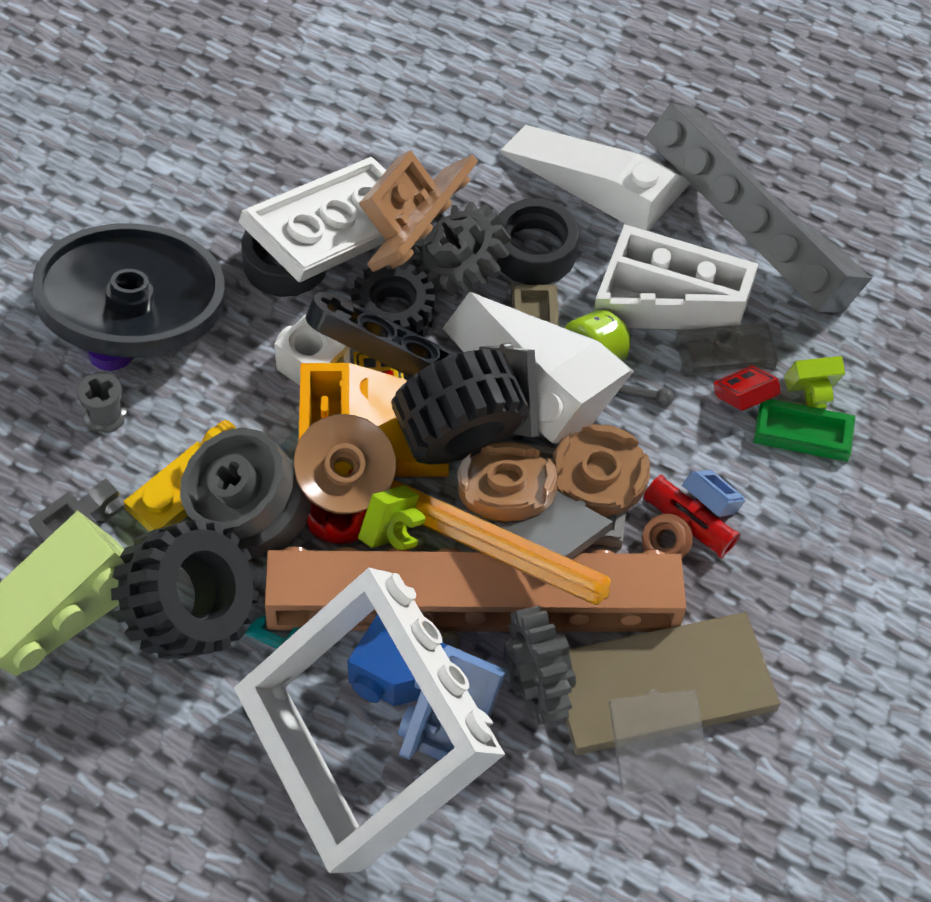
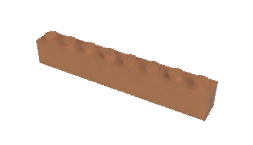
M301 547L268 550L265 593L267 630H292L293 627H302L369 567L399 574L405 586L414 588L416 592L414 601L423 616L441 631L510 632L508 623L512 622L511 613L540 605L542 611L546 610L549 624H554L556 632H653L681 626L686 612L681 554H665L658 550H648L640 554L595 550L590 553L578 554L572 560L607 575L611 580L608 598L603 599L599 605H593L481 552H461L453 548L440 549L436 552H411L407 549L398 550L396 548L386 551H359L350 547H342L334 551H308ZM374 609L350 631H367L377 615L376 610Z

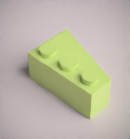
M78 510L0 582V668L15 676L36 667L46 655L119 605L118 600H112L111 589L118 587L119 582L112 578L115 566L125 564L120 558L124 548L116 539Z

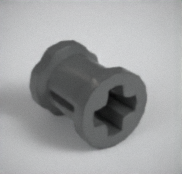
M95 372L82 379L77 387V396L81 405L86 408L83 414L86 426L92 431L110 433L119 429L125 422L127 409L124 402L120 400L122 398V386L118 378L110 373Z

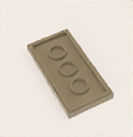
M747 612L569 649L572 669L576 675L575 688H571L572 692L568 693L572 709L568 710L569 718H566L565 722L575 756L776 712L781 704Z

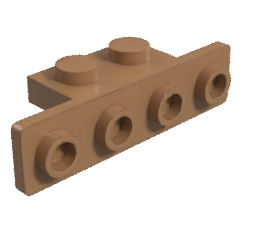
M411 150L398 156L359 202L360 207L385 239V242L367 263L372 272L387 265L391 269H395L411 258L414 253L411 247L432 231V220L445 212L452 205L450 197L469 183L470 177L468 174L478 162L473 154L445 167L434 180Z

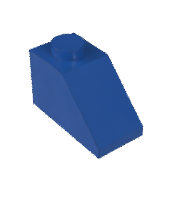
M377 614L347 661L348 683L352 684L353 690L360 697L372 703H378L381 699L393 706L416 701L421 690L414 687L415 678ZM444 643L440 644L443 649L447 646Z

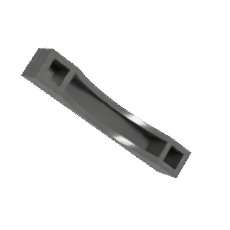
M675 103L669 104L645 138L818 312L841 313L845 311L872 278L840 247L804 223L766 190L736 156L726 136L699 109Z

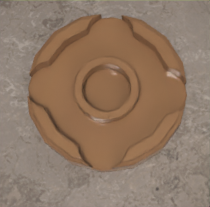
M592 424L584 426L582 431L576 432L573 435L569 433L562 438L554 451L552 462L555 465L558 478L557 491L575 501H584L586 507L602 516L626 512L641 500L648 487L650 459L645 452L644 454L643 450L638 446L639 441L632 434L610 425Z
M513 442L487 445V447L481 449L480 454L475 455L473 458H471V454L464 458L457 471L459 498L470 511L486 519L510 522L523 521L537 516L553 503L557 493L558 478L555 465L549 458L548 462L541 458L540 451L528 445Z

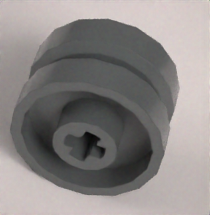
M242 427L219 433L204 442L189 459L181 477L180 499L186 514L192 520H204L205 524L215 522L222 525L223 534L233 532L240 539L237 545L240 550L247 548L252 557L251 559L265 557L268 554V550H281L289 545L304 528L308 514L311 511V501L304 495L296 481L293 461L287 457L286 453L274 440L260 430Z

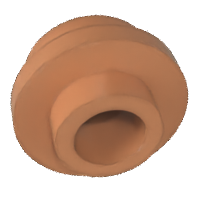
M673 514L655 516L646 524L642 533L644 551L658 550L665 554H681L683 559L689 553L692 546L693 538L690 527L683 519ZM667 531H673L676 535L675 544L670 548H662L660 544L662 534Z

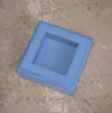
M712 470L691 472L681 485L718 517L735 514L746 501L744 496Z

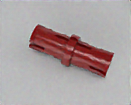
M663 475L657 476L643 495L644 501L652 504L663 514H673L683 519L690 527L692 536L709 547L721 559L736 545L741 536L737 530H733L708 511L707 507L697 498L695 500L670 483ZM679 504L681 507H683L685 510H687L689 513H691L693 516H695L697 519H699L701 522L707 525L708 528L704 529L702 526H700L698 523L692 520L689 516H687L685 513L676 508L675 505Z

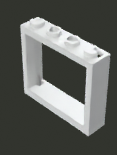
M369 567L234 687L329 873L360 872L366 869L505 755L489 728L494 723L486 713L478 709L467 691L469 689L467 677L458 666L450 662L440 645L442 643V636L439 630L430 620L423 616L414 601L416 598L414 588L405 586L400 575L397 573ZM375 609L455 748L359 827L285 687Z

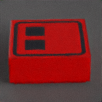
M753 365L713 382L717 398L740 411L747 410L781 393L779 378Z

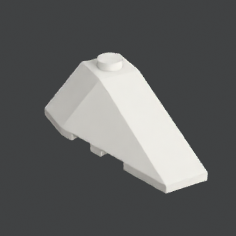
M525 125L501 149L500 153L619 221L649 231L690 184L676 168L655 157Z
M472 292L468 293L442 328L463 352L479 350L480 346L500 347V344L512 343L513 348L535 349L539 431L552 443L559 444L561 439L569 433L573 435L576 432L582 431V427L592 425L634 372L597 340Z

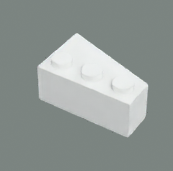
M624 224L597 294L594 311L598 309L609 311L622 319L628 328L738 331L751 294L758 264Z

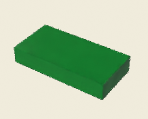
M769 399L758 406L753 443L848 462L851 456L856 416Z

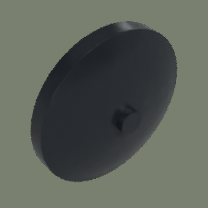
M133 223L107 224L70 234L46 250L36 264L33 273L34 305L45 326L64 341L81 349L102 355L146 357L181 349L200 339L215 325L224 305V275L213 255L202 245L185 235L152 225Z

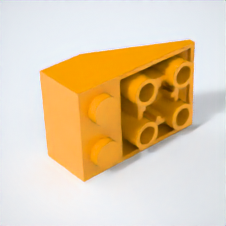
M301 363L298 442L304 432L322 418L337 414L356 415L376 424L389 438L396 457L394 477H449L448 463L428 465L416 462L392 409L391 401L396 395L395 392L407 380L352 363ZM344 461L334 465L335 472L340 476H347L349 470L352 469L351 465Z

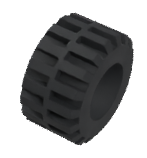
M490 349L458 353L425 367L407 380L395 392L396 395L391 401L392 409L414 459L418 463L428 465L463 460L469 454L472 457L481 453L482 448L493 443H500L514 433L524 423L527 415L530 413V408L505 354H502L501 351Z
M204 520L184 521L152 530L134 539V545L126 547L120 555L125 564L115 566L112 578L119 582L118 587L111 589L112 600H118L120 610L114 612L118 623L126 622L128 625L127 630L124 632L131 642L141 640L140 650L147 654L157 653L158 658L167 660L223 651L231 647L232 641L240 640L246 633L243 625L251 624L256 614L251 609V605L258 603L259 591L253 590V581L258 580L256 569L250 570L248 561L252 557L247 548L241 550L238 548L237 545L240 539L233 532L223 534L222 525L215 522L205 524ZM180 567L189 575L194 587L195 602L191 614L181 603L177 592V575Z

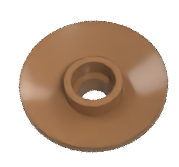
M337 414L315 422L301 436L294 454V474L300 489L312 503L329 512L353 514L367 510L372 494L390 489L396 472V457L389 438L376 424L360 416ZM341 461L347 462L351 465L353 472L348 476H340L335 472L334 465Z

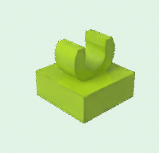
M842 356L795 361L784 374L788 392L804 390L806 406L826 409V403L834 401L832 387L846 374Z
M405 485L372 494L358 539L371 548L391 543L398 550H406L417 546L418 540L410 536L407 531L409 527L412 528L424 524L426 520L423 513L415 509L419 494Z

